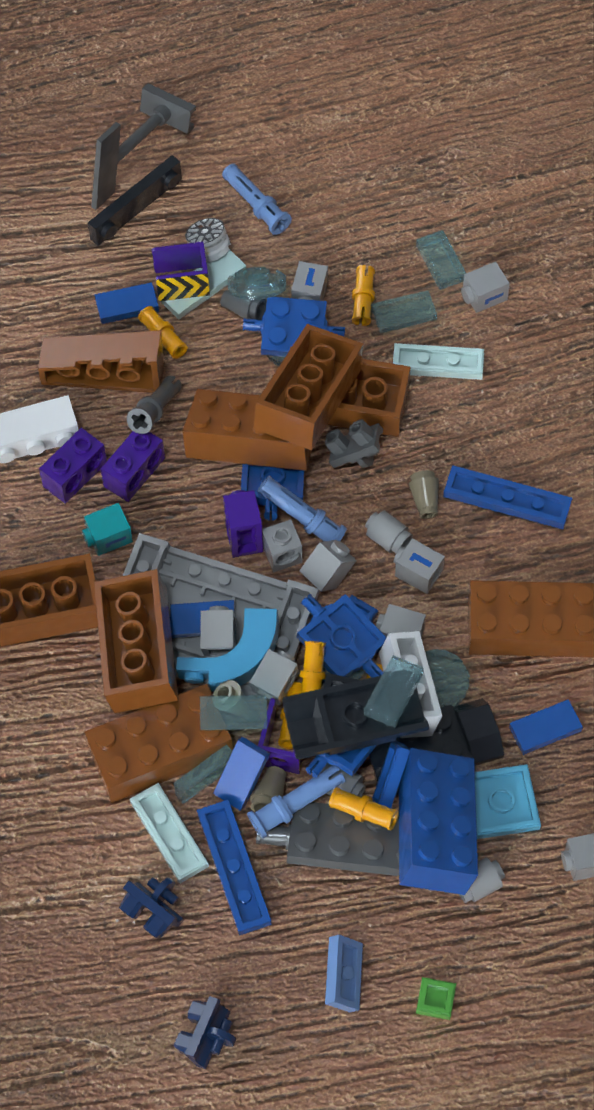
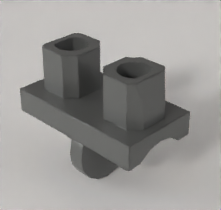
M361 419L353 422L349 428V435L344 436L338 429L329 431L326 435L325 445L331 452L329 458L330 465L335 468L349 462H358L362 468L372 466L374 455L379 454L380 451L379 437L384 429L379 423L369 426Z

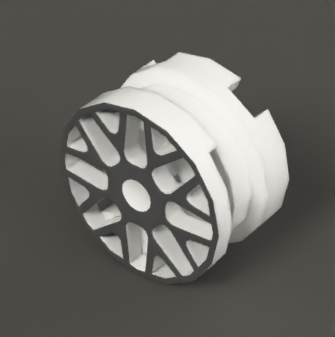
M205 218L195 222L187 229L185 234L187 243L204 242L206 262L218 260L226 255L229 251L228 246L231 245L224 223L216 218Z

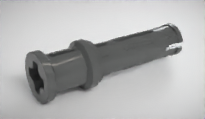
M167 376L151 396L143 397L137 403V406L128 412L126 417L127 424L132 431L138 434L148 433L154 423L162 418L163 408L182 388L179 379L173 384L172 382L176 377Z

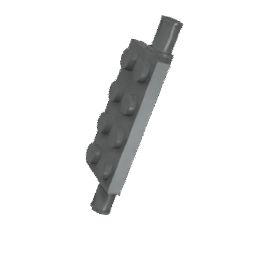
M311 802L293 814L292 824H289L288 827L276 826L267 832V837L264 839L257 833L256 844L286 847V850H288L287 864L399 876V816L395 827L390 831L366 820L363 823L356 821L355 816L335 808L332 809L329 804Z

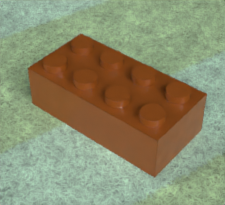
M306 324L256 401L254 429L312 450L361 371L364 344Z
M362 359L361 371L327 425L349 429L353 422L363 419L369 426L379 423L384 429L383 435L399 437L409 390L411 367Z
M197 389L182 431L186 458L306 471L312 450L254 429L255 406L260 395Z
M90 553L0 571V647L98 628L94 586L96 581Z
M154 569L94 582L104 697L113 712L120 713L178 701L167 588L158 570Z
M470 580L468 595L469 655L594 658V583Z
M207 684L179 694L178 701L149 706L84 732L88 749L111 803L232 754L231 736L219 710L213 705V696Z

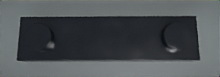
M171 155L88 222L90 240L99 246L105 240L111 239L121 227L167 190L176 187L182 179L180 161Z

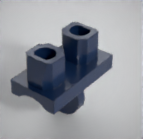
M152 877L147 885L154 890V893L149 891L140 882L133 883L129 880L123 887L128 893L121 902L119 909L133 919H137L145 907L153 912L143 927L155 938H161L172 926L179 927L184 918L163 902L166 900L173 906L179 900V897L171 892L175 882L170 877L161 883Z
M209 996L207 1002L192 1001L188 1010V1019L192 1023L197 1024L193 1034L185 1031L178 1033L174 1047L180 1053L187 1056L197 1067L206 1069L212 1054L219 1055L223 1045L233 1047L237 1040L236 1037L229 1033L232 1022L228 1020L230 1011L220 1004L218 998Z

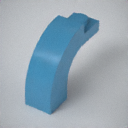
M244 608L243 634L235 648L225 655L214 658L177 657L176 671L179 678L192 684L203 683L204 679H208L211 692H214L221 683L228 680L236 681L240 686L249 682L268 649L274 651L276 648L279 632L277 609Z

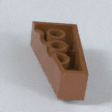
M161 330L43 338L38 365L41 385L153 393L162 383L165 365Z

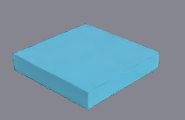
M528 764L475 772L477 839L540 830L541 823Z

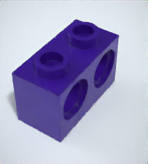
M81 427L39 468L43 487L66 504L107 462L104 444Z
M132 431L102 466L103 486L129 502L164 461L163 440L151 432L138 434Z
M237 490L230 495H224L225 526L232 558L262 553V521L255 491Z

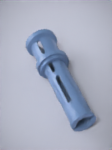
M230 164L223 170V178L253 207L256 218L263 220L269 226V231L273 235H278L288 228L292 217L288 212H283L277 206V201L273 197L265 196L236 164Z
M270 475L265 478L257 490L259 494L268 498L276 506L304 525L303 529H305L307 534L313 533L322 541H340L347 530L346 526H339L325 516L326 512L324 510H315L287 488L280 485Z
M331 765V767L321 772L317 778H312L283 797L275 795L271 798V802L256 812H248L247 816L259 836L264 839L267 837V832L283 822L286 824L291 822L292 814L340 784L345 783L346 780L342 773L330 779L338 774L340 769L335 765Z

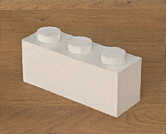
M69 395L0 413V463H8L15 458L26 455H38L45 450L62 447L79 430Z
M420 631L388 633L379 652L383 672H385L384 675L413 669L423 714L429 724V730L400 737L432 736L442 718V713Z

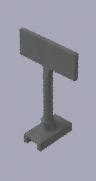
M149 83L142 88L140 111L149 115L150 118L120 146L121 124L117 122L96 141L91 208L97 210L115 193L118 162L157 126H162L166 123L188 134L194 128V124L190 121L191 114L196 111L195 105Z

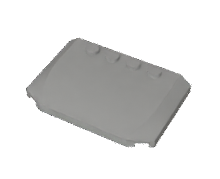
M139 533L123 576L157 569L167 588L169 617L170 604L234 600L238 644L243 634L244 608L277 609L279 632L274 652L278 653L281 650L296 659L301 645L300 640L297 638V632L308 624L311 613L301 602L309 594H312L317 600L319 588L288 579V582L277 580L171 547L167 541ZM201 636L172 638L177 678H179L176 671L177 657L214 658L204 657L200 648ZM204 679V682L199 683V685L207 684L209 687L208 679ZM249 682L240 686L247 700L264 698L251 691Z

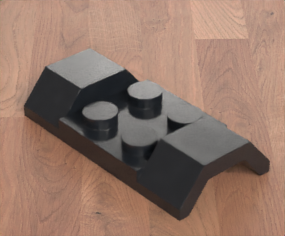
M413 669L282 697L286 723L296 759L328 752L330 755L396 741V737L429 730V724L424 717L418 696Z
M483 698L454 707L452 704L441 707L442 718L432 736L396 737L397 742L405 744L409 749L415 748L474 758V766L504 757L499 728L489 703ZM391 742L376 745L368 756L374 771L376 785Z

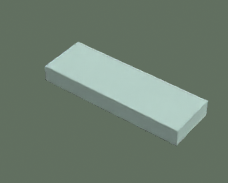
M230 249L220 259L206 262L210 295L160 301L178 320L247 271L246 265ZM197 268L195 271H201L202 268Z
M394 343L393 364L410 366V375L482 380L484 349Z
M159 783L130 798L131 805L179 883L186 881L209 867L207 860Z

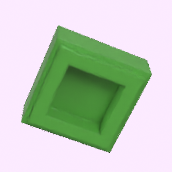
M422 977L416 1014L450 1020L456 983Z

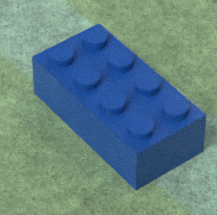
M410 748V753L398 786L399 885L465 895L478 876L474 758Z

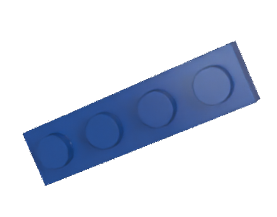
M452 465L443 494L445 498L562 530L564 529L572 502V497Z
M229 800L198 809L197 815L239 936L272 925Z

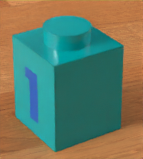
M119 503L84 516L86 528L82 530L83 537L88 547L94 546L98 556L133 542L131 528Z

